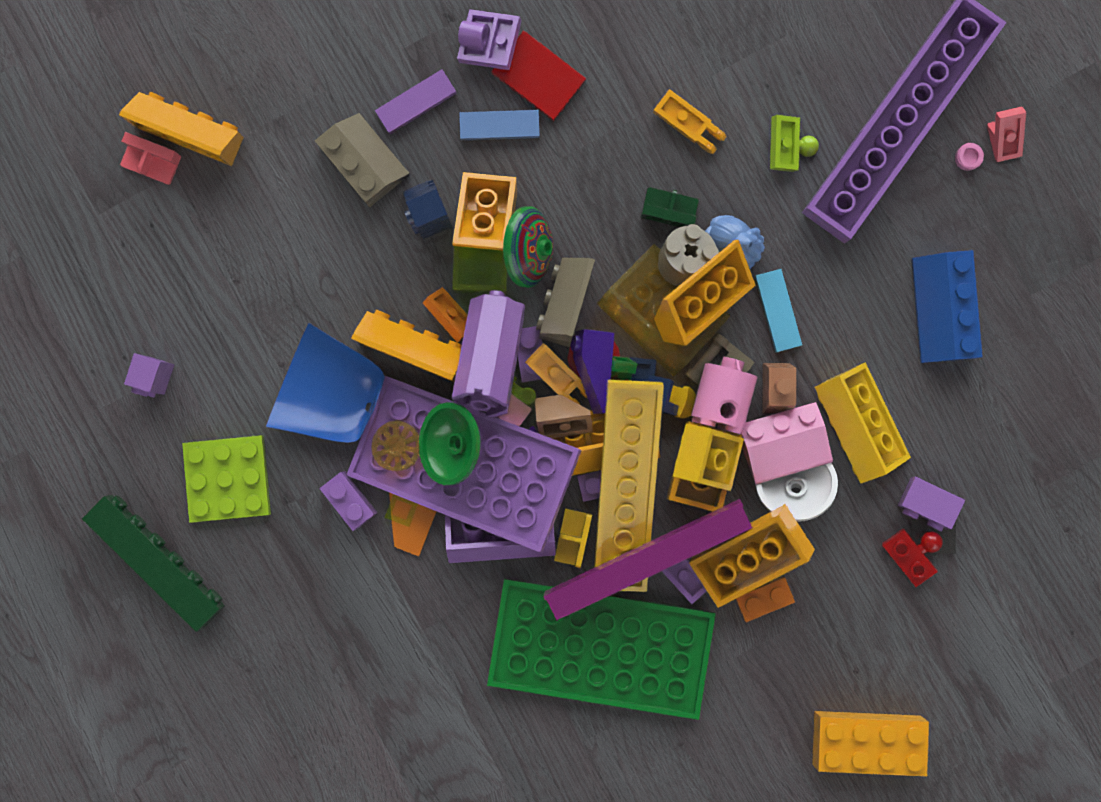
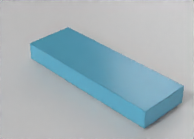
M782 269L756 275L755 281L775 353L802 346Z

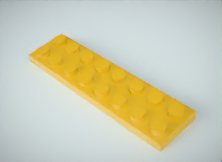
M607 381L594 568L651 541L664 389L662 382ZM648 578L620 591L647 592Z

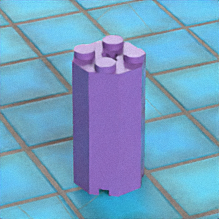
M497 290L490 291L489 295L484 294L470 300L452 394L454 403L464 406L472 415L477 416L479 411H485L486 417H497L508 413L524 321L525 305L505 297L503 292Z

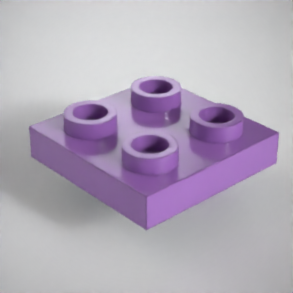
M469 9L467 21H462L459 27L458 39L460 48L457 56L459 63L510 70L522 22L520 16Z

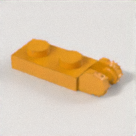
M670 89L653 110L654 114L710 154H714L717 149L711 142L701 136L703 132L707 130L714 138L720 141H724L727 137L722 130L711 123L712 120Z
M543 343L525 361L557 395H563L580 405L575 398L569 395L577 388L587 398L581 379L546 344Z

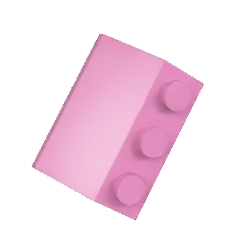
M816 402L746 422L744 429L741 430V438H744L742 449L755 485L833 462L826 427Z

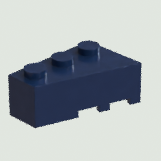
M433 179L403 191L408 210L404 211L415 235L420 233L422 238L426 239L452 228Z

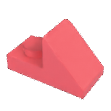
M1023 107L996 112L995 122L987 124L996 162L1023 156L1026 111Z

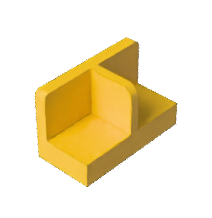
M565 508L554 561L581 568L592 514Z

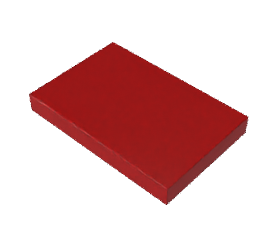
M524 30L517 38L510 70L494 68L491 71L496 78L552 121H555L586 81L583 75Z

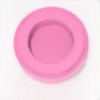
M975 143L964 144L955 154L957 166L965 171L976 169L982 164L984 159L983 150Z

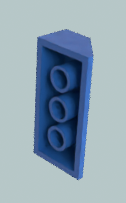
M973 250L945 252L912 258L920 362L969 360L983 357Z

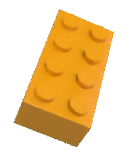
M786 504L751 522L752 529L696 554L690 560V566L718 608L809 562L815 549Z
M814 711L812 765L818 772L927 776L929 721L917 715Z

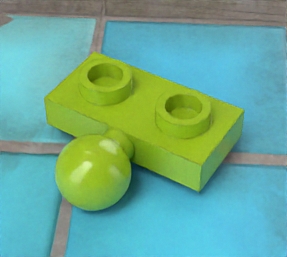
M772 116L770 169L789 172L798 171L799 152L805 157H811L817 153L819 143L813 136H804L800 139L799 117Z

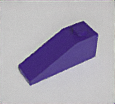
M582 329L575 331V335H573L571 340L573 360L593 414H605L607 381L611 380L614 333Z

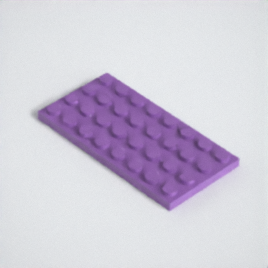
M385 376L376 406L362 433L347 476L543 553L582 450L499 418L486 417L485 413L479 411L478 416L473 415L479 429L481 442L479 458L474 470L467 479L459 484H439L429 477L422 465L419 454V435L424 419L435 406L446 402L454 403V401Z

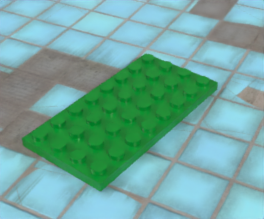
M504 578L487 686L699 720L715 612L609 595L556 620L547 600L543 597L546 590L555 586Z

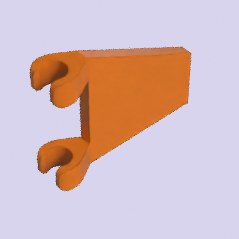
M389 492L394 547L420 556L437 511Z

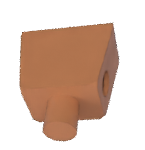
M763 363L762 413H780L794 409L796 406V367L790 363Z

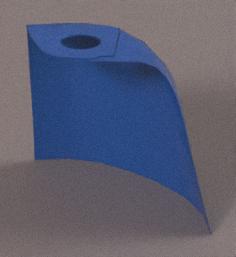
M308 323L266 427L331 441L355 442L360 439L374 411L385 379L384 373L371 360ZM371 403L369 410L366 411V405Z

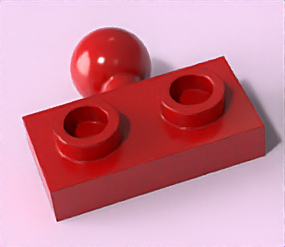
M903 528L882 543V546L915 587L938 572L925 555L926 552L934 553L941 549L943 540L937 532H926L921 538V543L917 545Z

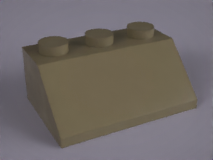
M360 113L334 124L315 140L316 144L369 208L410 175Z
M562 258L560 266L555 264L551 280H554L555 284L553 290H547L543 305L548 306L545 315L540 314L536 330H540L539 339L570 347L595 259Z

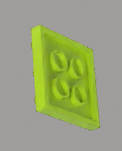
M264 435L182 443L189 523L271 515Z

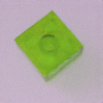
M454 246L452 286L454 293L489 294L490 291L497 290L507 294L508 272L505 267L503 251Z

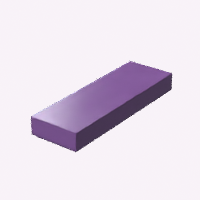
M441 69L376 109L375 112L388 133L392 134L457 93Z

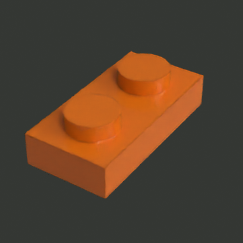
M442 287L423 301V305L458 343L464 337L468 315Z
M785 577L771 581L736 598L745 622L795 603Z

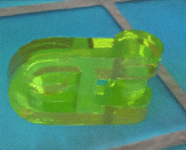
M514 376L511 394L526 405L535 402V391L532 388L523 389L515 383L517 378Z

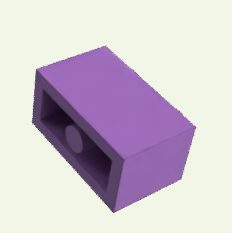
M134 353L124 384L132 387L131 392L142 396L155 397V394L165 395L174 364Z
M345 471L340 472L319 488L352 531L361 527L378 513L352 479L347 476Z
M911 477L897 506L904 509L902 513L916 520L920 516L928 520V526L942 532L943 528L952 529L965 500L918 477Z

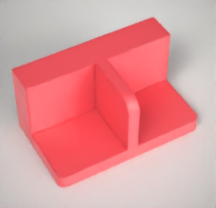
M125 132L121 142L127 145V149L120 165L170 185L182 156L174 150Z

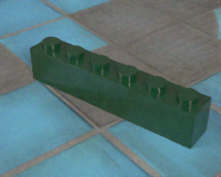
M117 495L103 496L82 520L196 632L202 630L225 607L221 602L222 597L215 590H209L202 584L203 578L196 571H189L183 565L185 562L183 558L174 551L170 552L164 546L166 544L164 539L157 533L152 534L145 527L147 524L139 515L130 513L126 509L127 503Z

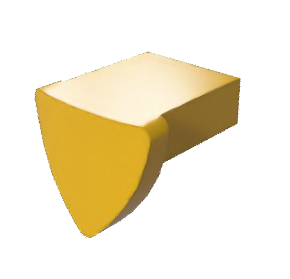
M688 386L683 388L672 387L669 402L679 406L675 416L677 418H687L692 414L696 394Z

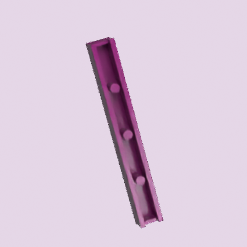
M738 499L546 590L543 597L547 600L556 620H559L752 529V526L743 509L741 500Z

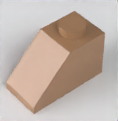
M563 395L535 398L536 421L539 434L549 438H557L593 432L590 410Z

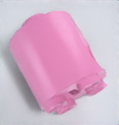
M723 357L721 366L705 363L691 414L693 416L692 422L715 427L716 423H718L717 429L741 434V430L744 429L757 376L743 372L744 362Z

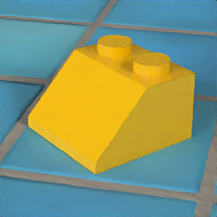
M686 423L678 457L675 462L673 477L731 491L744 438Z

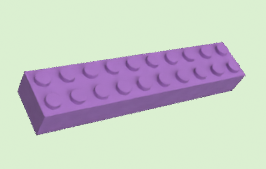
M955 0L815 193L802 214L844 244L851 240L1006 22L975 0Z

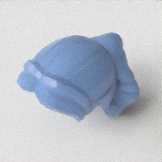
M722 215L713 218L710 226L705 230L714 240L718 252H721L734 240H739L749 269L755 265V262L761 259V253L764 251L765 246L763 244L764 237L760 235L759 228L750 229L740 219L730 215Z

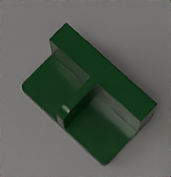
M649 187L641 218L676 227L695 224L699 200L677 194V190L674 189L672 192Z

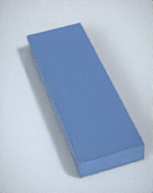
M539 110L459 112L461 141L540 138Z

